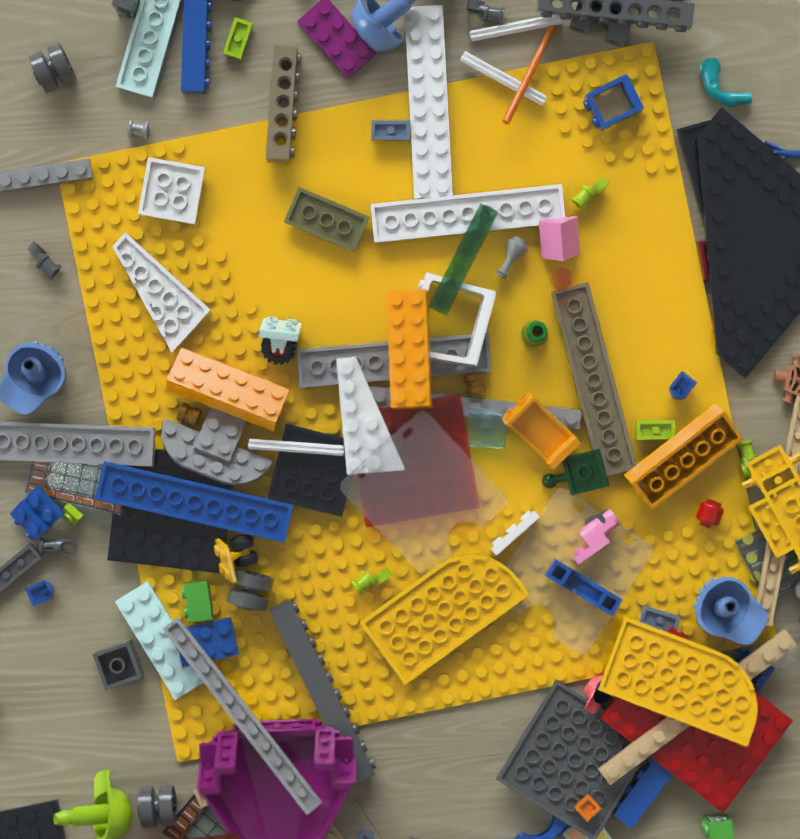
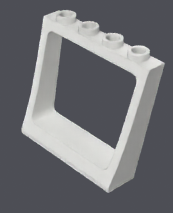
M427 272L424 280L420 279L417 289H426L428 291L430 283H436L478 296L481 299L466 358L431 352V360L469 368L476 367L496 292Z

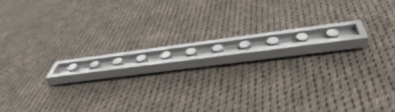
M369 386L377 406L391 407L390 388ZM432 393L433 408L408 410L502 420L506 411L510 408L513 409L518 403ZM545 406L567 428L580 429L582 410Z
M175 618L162 630L306 815L319 806L322 800L180 618Z

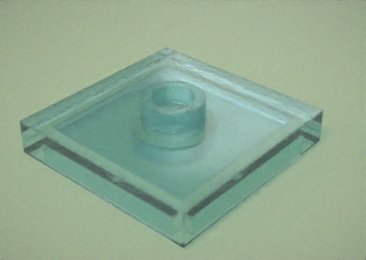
M469 408L466 446L505 449L507 426L502 419L506 410Z

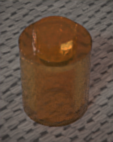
M566 268L557 269L551 277L553 286L558 289L566 288L572 281V274Z

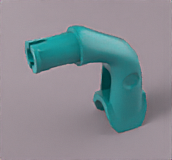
M706 58L701 62L700 75H702L703 86L710 98L729 107L752 103L751 92L734 93L722 92L720 90L718 73L721 72V66L717 58Z

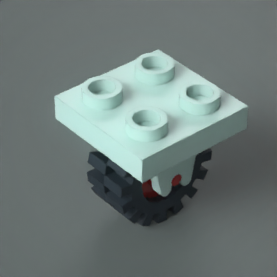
M276 317L263 319L259 330V337H263L261 352L264 353V358H268L269 363L273 361L274 365H277V363L283 365L284 362L288 363L294 357L297 347L296 341L298 342L302 323L297 322L295 319L278 320Z

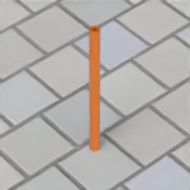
M548 27L502 120L504 124H510L556 30L555 27Z

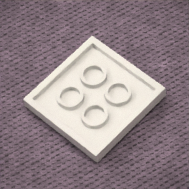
M148 157L138 214L196 225L206 168Z

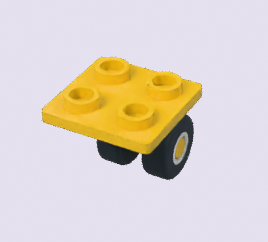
M240 535L232 538L230 545L234 551L229 552L228 546L219 538L215 539L214 551L216 556L220 558V564H218L221 575L224 574L226 579L236 583L237 580L232 561H235V565L238 567H245L256 563L258 560L256 552L249 550L254 544L251 535Z

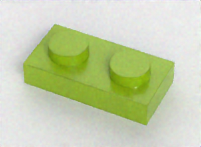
M234 17L223 55L242 61L253 27L252 22Z
M675 420L636 421V440L670 439L675 435Z

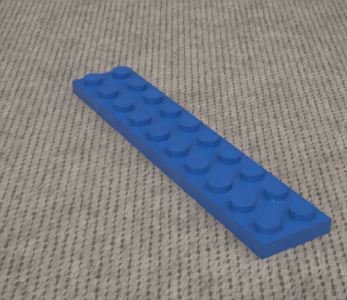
M107 461L103 463L95 497L97 500L284 543L293 509V504Z

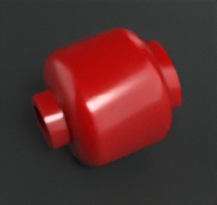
M710 499L702 501L696 514V518L701 521L700 525L710 529L712 525L718 526L724 513V509L721 507L722 504Z

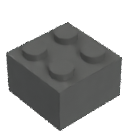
M132 639L92 654L105 691L140 679L145 675Z

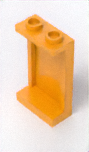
M529 392L527 395L519 398L518 404L513 409L510 408L506 411L502 420L507 427H510L554 470L581 442Z

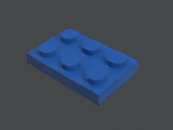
M231 617L187 627L212 661L239 655ZM179 652L182 668L190 666V664L186 661L183 655Z

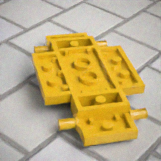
M778 445L746 463L751 472V478L741 484L745 490L754 485L760 488L765 498L753 503L748 508L776 558L794 550L798 563L788 568L793 575L800 571V478L794 468V464L800 461V452L789 457L784 452L782 446Z

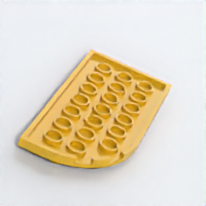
M461 555L437 565L360 621V624L404 685H406L530 594L518 577L501 562L482 555Z
M624 618L598 690L747 747L756 722L757 702L753 685L748 675H746L738 663L716 650L633 619Z

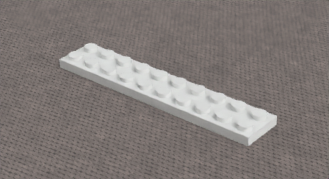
M443 5L415 6L405 13L414 199L453 196Z
M562 184L370 204L374 243L539 226V220L565 217Z

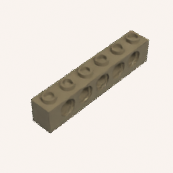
M274 45L266 148L267 163L290 164L291 158H294L295 155L292 139H296V128H293V121H297V109H294L295 102L299 100V90H296V83H300V72H297V66L301 65L302 58L301 53H298L297 46ZM286 64H290L292 66L291 69L288 71H284L282 69V67ZM283 83H289L290 87L288 89H282L281 85ZM283 101L289 103L286 108H281L279 105ZM286 120L288 123L285 127L278 126L279 121ZM279 139L286 140L283 146H279L276 143Z

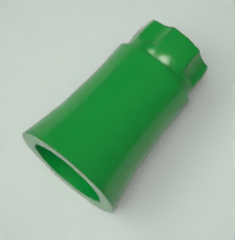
M529 321L522 328V339L529 346H541L548 338V329L541 321ZM534 329L539 330L538 336L532 334Z

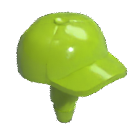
M110 769L99 771L95 776L94 805L72 807L71 810L55 813L53 820L56 825L67 826L72 824L73 827L93 825L96 839L123 838L130 831L133 810L127 793L111 787Z

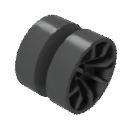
M60 43L47 48L50 57L49 61L41 51L29 56L32 72L46 93L59 88L56 79L58 76L65 85L77 80L70 61Z
M235 569L234 572L237 580L235 584L243 589L230 588L227 602L245 610L266 611L269 598L260 594V591H271L274 578L248 570Z
M174 784L160 785L158 796L154 786L140 787L137 810L142 828L156 827L158 816L162 826H175L177 824V800Z

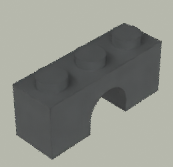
M580 3L577 4L575 9L577 11L582 9ZM591 5V10L593 12L598 13L601 11V9H594L593 5ZM572 17L569 28L587 34L589 27L598 23V20L582 22L579 21V18ZM618 22L602 24L607 30L604 42L622 48L632 24H629V26L617 25Z

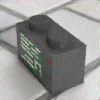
M113 0L112 6L119 13L118 16L125 19L135 18L140 0Z

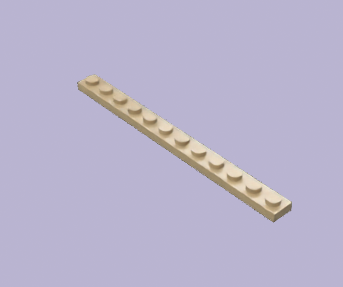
M795 396L784 451L789 457L800 452V396ZM800 461L794 464V468L800 478ZM768 542L766 544L756 600L767 612L768 620L766 625L772 626L786 554L776 558Z
M783 629L740 661L738 665L751 680L797 646V644L786 629ZM666 717L598 769L611 785L690 725Z

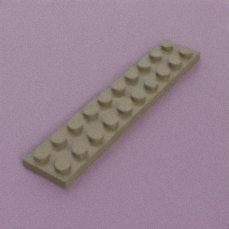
M589 282L553 291L551 296L592 450L600 448L607 476L630 471L637 464Z

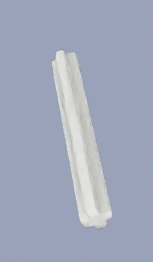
M552 15V18L538 17L472 30L469 36L470 40L474 42L560 25L563 23V19Z
M464 52L460 61L517 92L521 81L468 52ZM530 86L527 87L523 95L541 106L547 100L546 95Z
M249 439L248 448L256 450L344 455L343 445Z

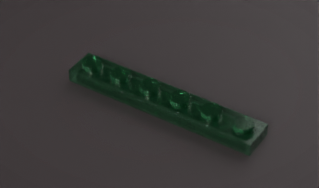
M480 203L428 306L429 308L447 316L498 215V211Z

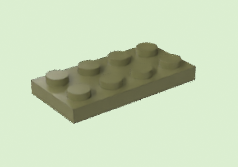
M299 187L284 223L355 253L370 217Z

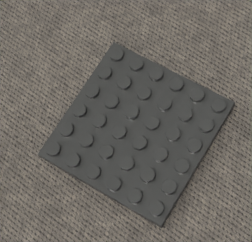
M555 680L497 775L496 780L588 838L597 839L641 763L610 785L598 768L632 742L600 718L605 711L604 709L599 708L597 712L589 713L585 710L588 699ZM586 794H589L602 808L588 822L573 807Z

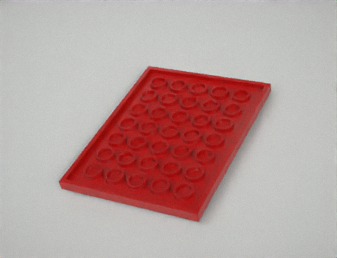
M669 626V628L666 631L670 634L688 640L681 633L675 630L672 626ZM756 691L754 692L757 702V717L747 747L690 725L650 755L652 759L722 813L725 812L793 722L791 718ZM615 697L600 718L630 742H634L667 716Z

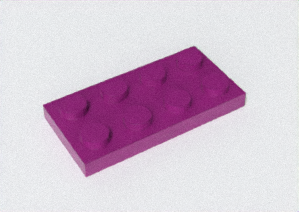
M320 0L297 21L347 79L353 76L376 55V52L360 37L355 28L330 0Z

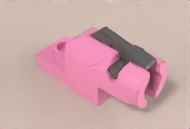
M605 509L585 519V526L579 534L587 544V547L582 546L574 552L575 556L572 557L578 565L610 543L605 535H609L620 525V522L610 509Z

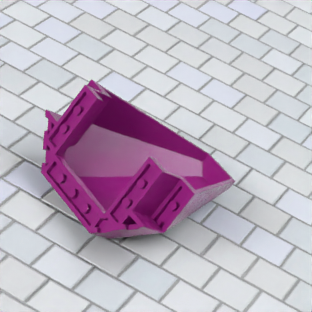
M316 718L260 721L322 800V803L307 815L236 723L233 724L231 730H223L214 735L212 741L199 744L200 765L196 789L232 839H325L355 784L353 738L342 736L340 731L331 726H323L321 721Z

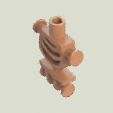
M791 355L793 357V364L787 366V371L775 369L773 374V381L784 383L782 390L787 393L781 400L788 404L793 403L791 402L793 396H800V393H798L800 390V355ZM796 383L797 386L795 387V389L791 390Z

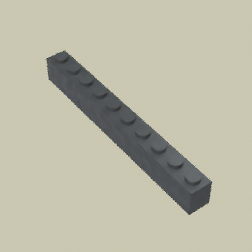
M289 599L271 608L269 612L325 727L331 726L340 731L342 736L353 738L355 784L375 775L374 769L377 768L373 758H368L366 754L368 748L364 740L360 741L357 735L360 732L356 723L352 724L349 719L351 713L347 705L344 707L340 700L343 698L338 688H334L332 684L334 678L331 672H326L323 666L326 662L322 654H318L315 649L317 643L314 637H309L306 631L309 627L305 619L301 620L298 614L301 612L296 601L292 602Z

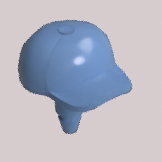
M357 0L352 11L354 27L360 37L374 50L381 52L393 50L403 42L402 36L393 22L412 8L411 5L418 0H389L382 7L375 0Z
M38 341L16 346L6 360L5 373L0 383L1 401L22 415L34 412L47 398L58 393L63 387L66 380L64 358L59 356V352L57 350L54 351L52 346L47 347L44 343L39 344Z
M733 577L711 578L710 583H704V588L699 590L700 594L696 597L697 602L693 604L698 625L710 635L722 636L742 645L753 643L764 629L768 615L762 605L750 594L747 586Z

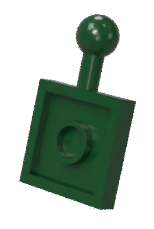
M600 448L566 457L562 461L565 469L564 474L555 476L548 473L542 478L543 486L548 489L555 487L559 482L568 481L571 496L610 486Z

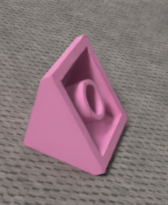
M577 216L539 220L542 258L565 261L580 254Z

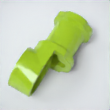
M601 177L591 189L583 185L582 190L577 196L571 198L572 202L584 210L586 208L585 205L591 198L599 195L609 182Z
M753 439L736 444L740 449L742 457L740 465L745 480L751 478V472L746 463L750 459L758 457L752 447Z
M388 568L374 577L367 570L359 579H353L352 583L359 594L362 595L363 591L370 586L379 585L393 575Z

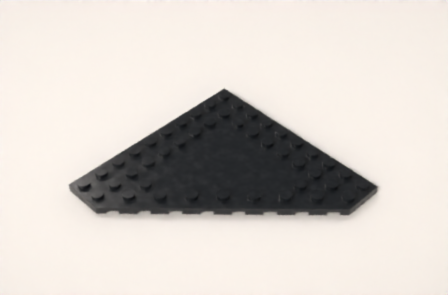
M721 107L696 137L698 167L701 179V199L703 201V222L706 235V253L708 257L707 266L711 290L710 300L713 312L715 354L742 377L747 378L800 313V173L778 154H774L772 149Z

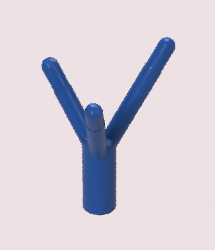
M768 141L764 142L767 146L775 149L774 154L784 155L781 157L783 160L787 158H800V151H787Z

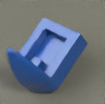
M681 371L669 386V394L673 399L683 400L698 382L684 371Z
M46 580L24 588L32 606L51 599L55 590L54 586Z

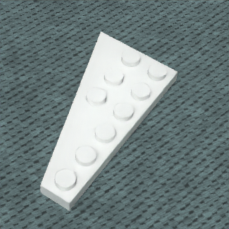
M125 232L112 247L169 346L170 351L173 353L211 310Z
M336 358L347 475L405 470L357 358Z

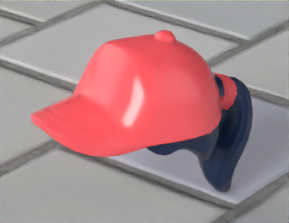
M603 676L592 678L584 688V694L588 698L585 710L589 713L597 712L601 705H605L607 700L613 697L598 690Z

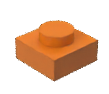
M586 794L573 806L586 822L602 809L589 794Z

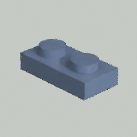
M372 120L371 140L410 141V121Z
M643 605L638 622L666 632L669 626L677 630L681 617Z

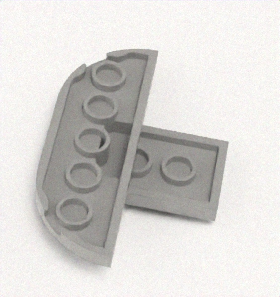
M211 407L200 432L164 419L162 426V442L169 457L185 469L227 485L239 486L258 480L268 471L272 464L270 459L237 447L247 423L243 419Z

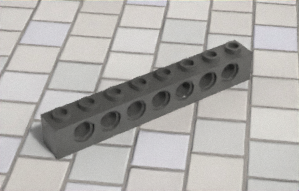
M538 0L536 14H541V17L552 18V15L560 16V19L571 20V17L579 18V21L582 22L598 20V23L601 24L618 22L617 25L619 26L637 24L638 28L655 26L657 30L674 28L676 32H687V30L692 28L695 3L668 0H559L562 2V7L555 8L552 4L554 0ZM578 2L581 4L582 9L574 10L571 4ZM591 5H599L601 11L598 13L593 12ZM610 7H618L620 13L618 15L612 14ZM631 8L637 9L639 16H631L629 10ZM649 11H656L658 18L652 19L649 16ZM668 13H675L677 20L671 21L668 18Z

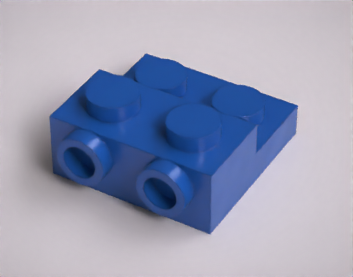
M39 486L35 487L10 513L13 522L16 525H21L26 530V536L35 541L43 537L65 514Z

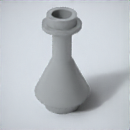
M516 236L513 239H508L507 258L501 269L496 268L497 276L505 280L507 277H510L507 272L512 263L528 251L526 248L528 243Z

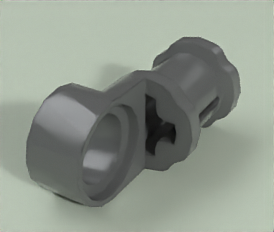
M468 0V11L484 14V22L490 20L502 25L504 7L501 9L493 8L480 0Z
M32 242L27 250L39 259L36 268H41L52 279L62 266L55 264L49 259V255L46 254L42 247Z
M40 538L39 541L40 555L55 553L56 555L70 558L74 556L78 549L77 543L73 539L57 538L56 540H45ZM71 544L74 548L73 552H65L63 545Z

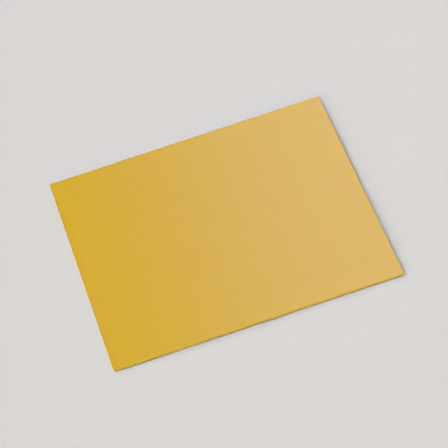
M647 42L539 64L528 86L546 95L547 100L541 106L523 96L509 125L504 124L502 120L516 94L514 90L488 76L447 83L453 195L562 184L565 217L577 216L580 254L565 261L542 258L539 226L374 243L370 204L415 200L411 126L410 141L371 140L372 120L410 121L409 91L297 114V121H293V128H296V139H292L295 155L294 158H291L290 164L267 163L266 148L269 120L75 159H91L93 178L60 183L109 426L156 428L155 449L166 451L162 442L164 419L198 432L201 431L211 407L166 390L167 378L181 348L289 389L288 399L275 430L271 431L247 421L237 444L239 448L272 460V464L268 471L258 480L246 483V485H233L232 490L267 498L279 451L249 449V439L282 441L286 424L344 438L339 385L300 388L297 349L389 342L387 291L417 290L420 279L424 280L427 272L496 292L486 333H489L492 371L481 372L483 377L481 381L485 385L486 391L467 396V384L464 383L463 377L476 374L469 373L432 377V393L517 403L521 396L527 395L530 392L544 406L582 410L551 292L589 282L636 464L640 463L669 440H636V421L675 420V434H677L714 404L723 409L732 421L720 358L715 354L713 324L655 44ZM529 67L505 71L504 73L522 82ZM627 74L644 109L636 115L601 132L599 128H595L592 122L594 117L591 111L587 112L584 107V96ZM620 84L593 97L605 122L632 109ZM281 120L278 126L285 127L288 121ZM279 139L276 144L283 146L286 140ZM148 157L206 168L196 225L138 214ZM601 177L609 182L599 195L591 198L585 205L586 208L584 210L572 202L571 198L577 196L582 190L583 185L591 189ZM299 187L370 217L355 253L284 223ZM125 232L211 310L173 353L170 351L169 346L112 247ZM516 236L528 243L526 246L528 251L512 263L507 272L510 277H507L505 280L496 275V268L501 269L507 258L508 239H513ZM430 283L428 290L430 338L472 334L481 302L480 297L436 283ZM276 317L278 320L283 321L295 319L297 322L302 323L298 342L296 341V352L288 363L284 362L283 365H280V363L274 365L273 361L269 363L268 358L263 357L264 353L261 352L263 337H259V330L264 318ZM532 320L541 321L548 329L546 342L538 347L527 345L521 335L523 326ZM534 329L532 334L538 336L539 330ZM681 371H684L698 383L685 399L676 400L670 396L669 386ZM390 380L367 382L368 386L390 388ZM183 402L190 404L192 408L198 407L202 409L195 427L189 425L186 421L181 422L177 420ZM378 406L387 429L393 420H396L410 430L400 446L394 444L405 470L353 474L342 517L293 505L285 543L251 535L254 544L249 550L256 552L257 562L245 567L236 566L235 561H232L234 570L243 569L274 578L271 591H260V594L269 598L266 611L245 610L227 602L230 588H243L226 579L224 574L137 564L141 585L147 581L150 582L172 620L179 617L184 625L188 627L231 617L239 655L214 660L213 662L259 721L316 718L325 726L269 612L271 608L289 599L292 602L296 601L301 611L298 614L301 620L305 619L309 627L306 631L309 637H314L317 643L315 649L318 654H322L326 662L323 666L326 672H331L334 678L332 684L335 689L338 688L343 697L340 699L343 707L347 705L351 713L349 719L352 724L356 723L357 726L551 687L555 680L566 684L603 676L624 618L627 617L638 621L643 605L680 616L677 628L679 633L694 643L718 652L766 643L776 635L773 620L772 626L765 625L753 643L742 645L722 636L708 634L698 625L695 617L693 604L697 602L696 597L700 594L699 590L704 588V583H710L711 578L733 577L744 583L755 599L757 596L758 586L736 544V541L740 539L746 545L753 542L751 534L755 532L752 513L748 508L750 503L747 489L745 490L741 484L745 482L740 465L738 446L736 445L655 509L651 510L625 478L624 474L628 471L607 476L610 485L608 487L572 496L568 481L559 482L551 489L545 488L542 484L543 476L548 473L555 476L564 474L563 462L553 470L538 453L510 427H507L503 420L408 409L394 410L391 407ZM581 412L580 429L568 428L581 443L568 456L592 450L583 413ZM707 499L721 503V507L724 509L720 524L718 526L712 525L711 529L701 526V521L696 518L700 503L707 501ZM605 509H610L620 522V525L609 535H605L610 543L578 565L572 557L575 556L574 552L582 546L587 547V544L579 534L585 526V519ZM527 511H535L540 517L496 555L491 550L493 547L491 543L499 536L503 538L508 534L506 530L514 523L517 526L522 521L520 519L521 516ZM228 530L226 545L229 548V552L234 551L230 545L232 538L249 534ZM749 552L746 555L747 562L755 563L757 555L754 552ZM461 555H482L495 559L507 566L518 577L530 595L406 685H404L360 624V621L437 565L450 558ZM555 558L620 597L622 602L614 615H609L579 595L546 577L544 574L553 559ZM386 568L389 569L393 575L379 585L370 586L363 591L362 595L359 594L352 583L353 579H359L367 570L374 577ZM753 571L757 582H759L761 574L758 571ZM209 580L214 618L212 620L189 623V619L185 618L184 607H187L186 599L182 598L181 588H184L185 583ZM160 676L176 759L178 762L200 759L199 744L212 741V737L223 730H231L235 722L204 683L175 700Z

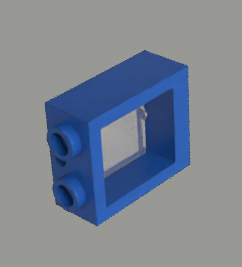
M627 74L584 96L585 101H583L587 112L591 111L594 117L592 122L595 128H599L601 132L636 115L644 109Z

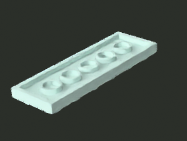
M140 0L116 88L150 98L154 97L182 0Z
M149 581L115 601L175 700L204 683L191 666L182 668L178 649L162 630L173 620Z

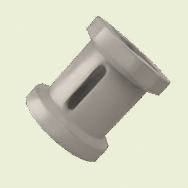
M129 120L127 137L140 136L147 139L149 122L136 123L133 120Z

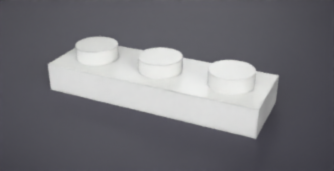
M527 511L521 516L520 519L522 521L517 526L515 523L506 530L508 534L503 538L499 536L491 543L493 545L491 550L498 555L540 516L535 511Z

